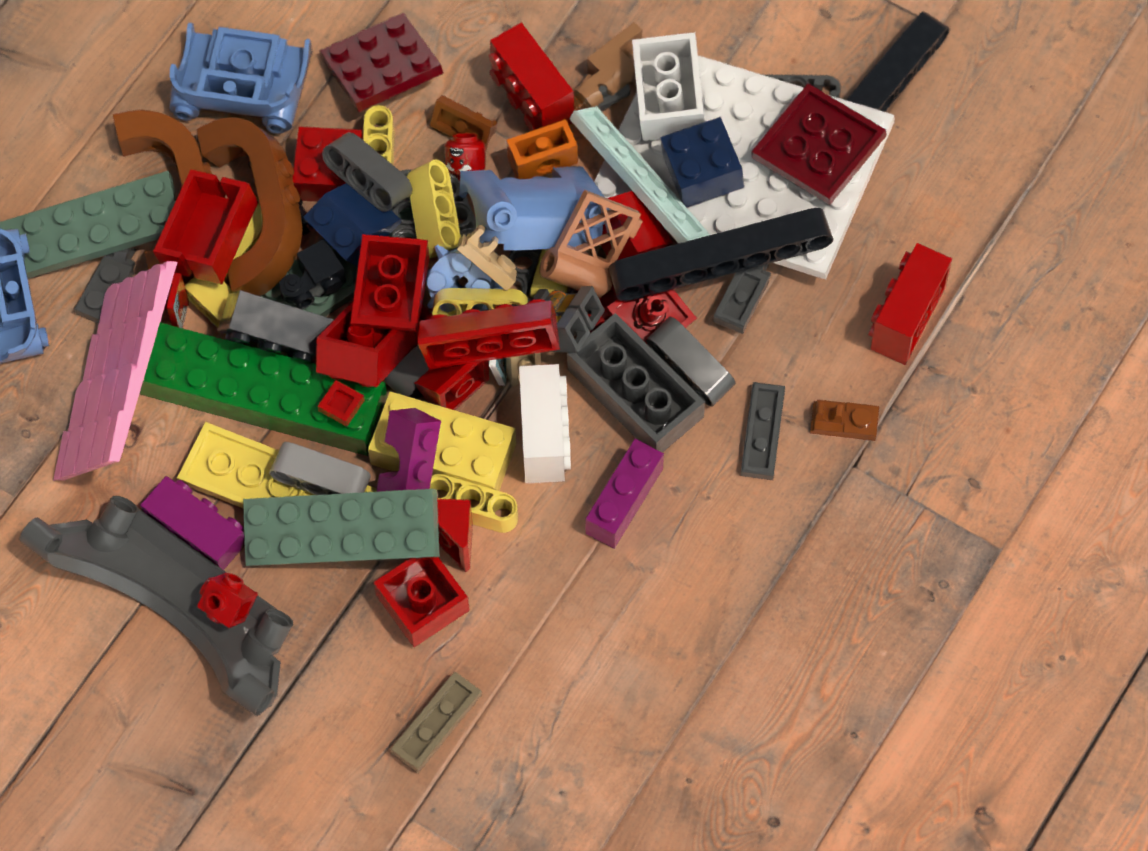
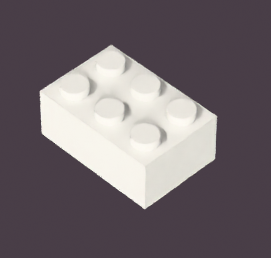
M695 32L632 40L643 141L660 139L662 136L705 122Z
M559 364L519 366L525 483L565 481L564 470L571 469L566 376L559 375Z

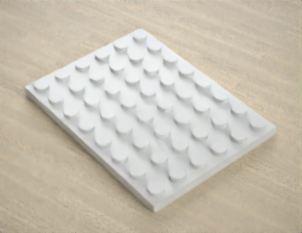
M698 55L705 122L718 117L722 118L742 166L744 188L687 207V209L710 235L810 208L823 209L834 239L833 242L824 249L773 263L826 280L894 124V115L831 96L885 128L887 136L833 203L828 205L754 160L751 151L804 87ZM636 92L618 131L680 200L663 158L661 140L643 141ZM604 160L594 183L605 198L632 191L608 162Z

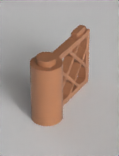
M584 189L555 247L548 249L541 260V277L577 291L582 286H593L598 298L607 294L613 284L608 270L609 266L617 261L628 238L635 237L643 222L639 218L641 213L638 210ZM590 201L599 204L602 214L586 220L584 212ZM621 213L628 216L622 227L612 230L610 218ZM604 221L607 233L592 239L589 227ZM584 231L587 242L576 247L567 245L573 234ZM610 241L612 248L606 259L598 257L594 247Z

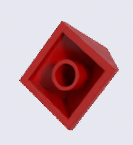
M633 191L607 198L638 210L641 213L639 218L643 221L635 237L628 238L617 260L664 248L674 243L666 228ZM621 213L610 218L612 230L622 227L628 216ZM605 224L603 225L602 235L607 233ZM610 241L600 244L606 255H608L612 248Z
M488 361L431 369L423 374L414 384L428 403L456 410L489 381Z
M437 499L439 546L466 573L471 567L473 533L471 501Z

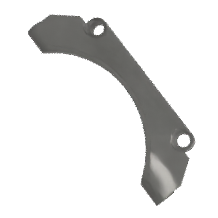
M112 496L101 518L94 520L93 523L86 519L48 525L37 517L25 526L20 535V542L52 566L88 577L117 589L151 608L178 628L207 659L217 676L222 692L250 713L259 716L272 706L278 693L281 661L273 655L279 652L293 626L292 619L258 595L245 622L228 628L224 624H218L208 619L206 613L197 607L202 597L200 595L201 587L207 579L227 572L144 513L132 501L122 496Z

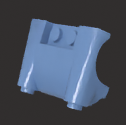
M188 23L185 50L181 64L178 69L176 64H171L170 66L172 90L169 109L176 118L184 121H189L199 116L200 109L263 117L262 122L268 131L276 134L292 129L313 53L311 41L306 39L304 48L288 46L287 39H281L280 35L219 27L218 30L213 29L212 35L195 33L193 23Z
M583 166L553 167L552 178L536 176L532 179L507 177L500 180L492 170L460 171L459 196L465 198L467 194L470 195L475 211L476 228L479 225L485 227L484 233L480 236L481 244L490 242L496 236L499 239L498 244H504V250H536L555 247L584 189L605 197ZM590 201L584 212L586 220L602 214L599 204ZM604 221L589 227L592 239L602 235ZM584 231L573 234L567 245L576 247L587 242Z
M0 228V364L44 354L43 347L49 346L46 328H39L36 320L24 261V254L30 253L27 235H20L19 229L3 230Z

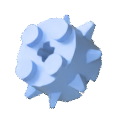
M438 244L435 246L439 260L427 273V286L431 296L427 306L430 309L433 308L434 297L437 292L445 288H465L466 286V288L503 289L460 253L457 248L448 251ZM465 276L469 282L462 287L458 280ZM444 303L439 306L445 312H452L456 309L450 303ZM476 304L472 307L479 311L489 309L484 304Z

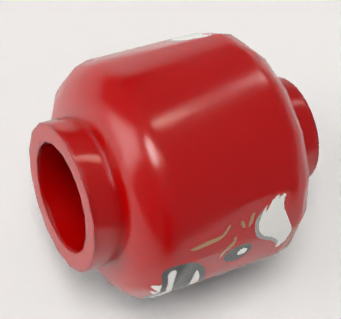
M453 134L452 139L445 143L444 164L448 168L449 173L456 175V178L460 181V171L485 170L486 146L482 140L478 139L477 134Z

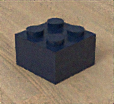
M721 117L660 137L663 158L679 198L686 208L744 188L742 166Z

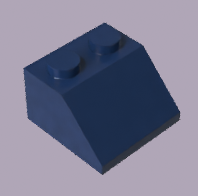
M347 183L325 193L304 216V219L346 261L358 267L363 234L389 236L402 222L392 210L380 211Z

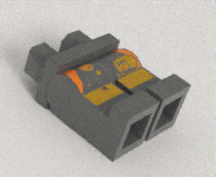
M582 286L578 293L569 294L559 290L549 293L548 289H539L533 299H528V302L535 299L552 301L556 313L560 350L548 352L578 353L590 335L589 330H593L605 311L593 286Z

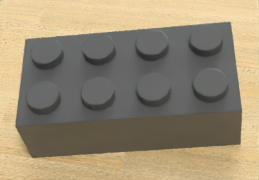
M616 313L588 336L578 353H567V370L637 440L662 453L704 418L705 401Z

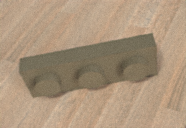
M454 671L391 748V753L419 773L482 696V691Z

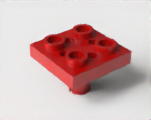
M674 289L642 297L638 300L637 304L636 299L631 301L616 299L605 309L610 317L616 313L646 344V338L657 329V325L662 324L670 316L678 320L685 328L697 319ZM634 321H636L637 326H640L642 323V328H636L634 326Z

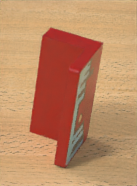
M174 272L164 310L168 311L172 326L183 328L189 299L182 274Z

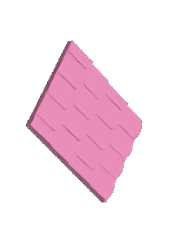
M177 262L156 264L151 269L140 271L136 276L127 277L121 283H114L107 289L103 300L97 334H92L83 381L76 390L68 431H63L53 481L66 480L120 461Z

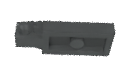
M135 246L103 257L74 309L77 315L99 324L104 296L109 286L114 283H121L125 278L133 277L135 261L131 259L137 251Z
M769 264L735 273L714 314V323L739 333H744L769 284L771 272L766 271Z

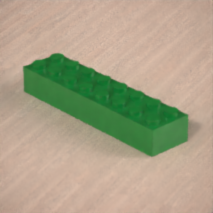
M164 323L159 324L139 395L365 456L369 454V445L388 398L385 382H381L378 387H364L357 382L333 379L328 375L317 373L316 364ZM335 380L364 395L365 401L347 427L318 410V405Z

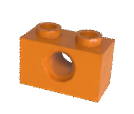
M565 119L507 139V156L517 179H532L536 176L552 173L553 167H569L578 164V145Z

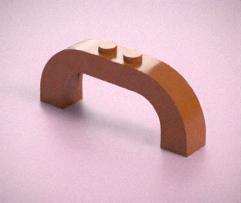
M132 110L113 114L123 157L148 151L162 153L176 164L182 186L190 169L212 174L210 163L202 162L200 150L194 136L178 120L151 110ZM153 250L144 252L148 270L154 265L160 264ZM193 272L190 277L182 275L184 285L194 277Z
M236 117L222 118L196 129L202 156L218 167L237 158L249 156L263 216L262 231L257 242L245 254L233 259L228 270L229 282L233 292L241 290L261 296L281 281L296 259L302 239V219L298 205L300 196L294 187L292 179L294 174L293 167L280 143L248 120Z

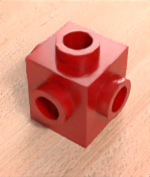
M223 573L205 581L200 590L202 597L197 607L204 611L207 618L211 621L231 628L245 622L258 593L243 584L244 581L239 576L232 573Z

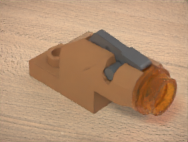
M635 22L587 58L588 75L573 89L574 111L597 106L602 112L630 95V85L636 78L635 66L630 59L634 56L632 40L642 39L643 32Z

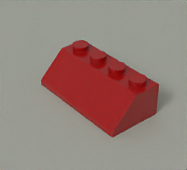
M543 299L531 300L525 305L518 306L502 304L486 311L470 309L454 316L433 315L428 320H421L419 324L418 346L429 370L560 350L556 313L552 301H545Z

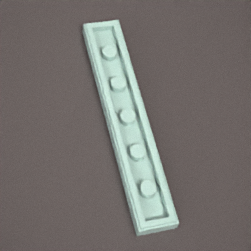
M597 106L576 110L572 113L570 117L572 123L678 243L710 235Z

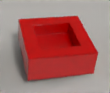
M335 380L318 405V410L347 427L365 401L364 395Z

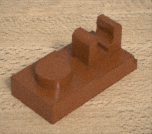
M442 95L436 100L430 126L451 137L457 133L477 134L478 139L484 142L487 151L490 137L495 133L498 122L494 119L491 121L483 117L482 113H475L469 110V108Z
M817 399V401L813 402L810 434L876 441L879 406Z

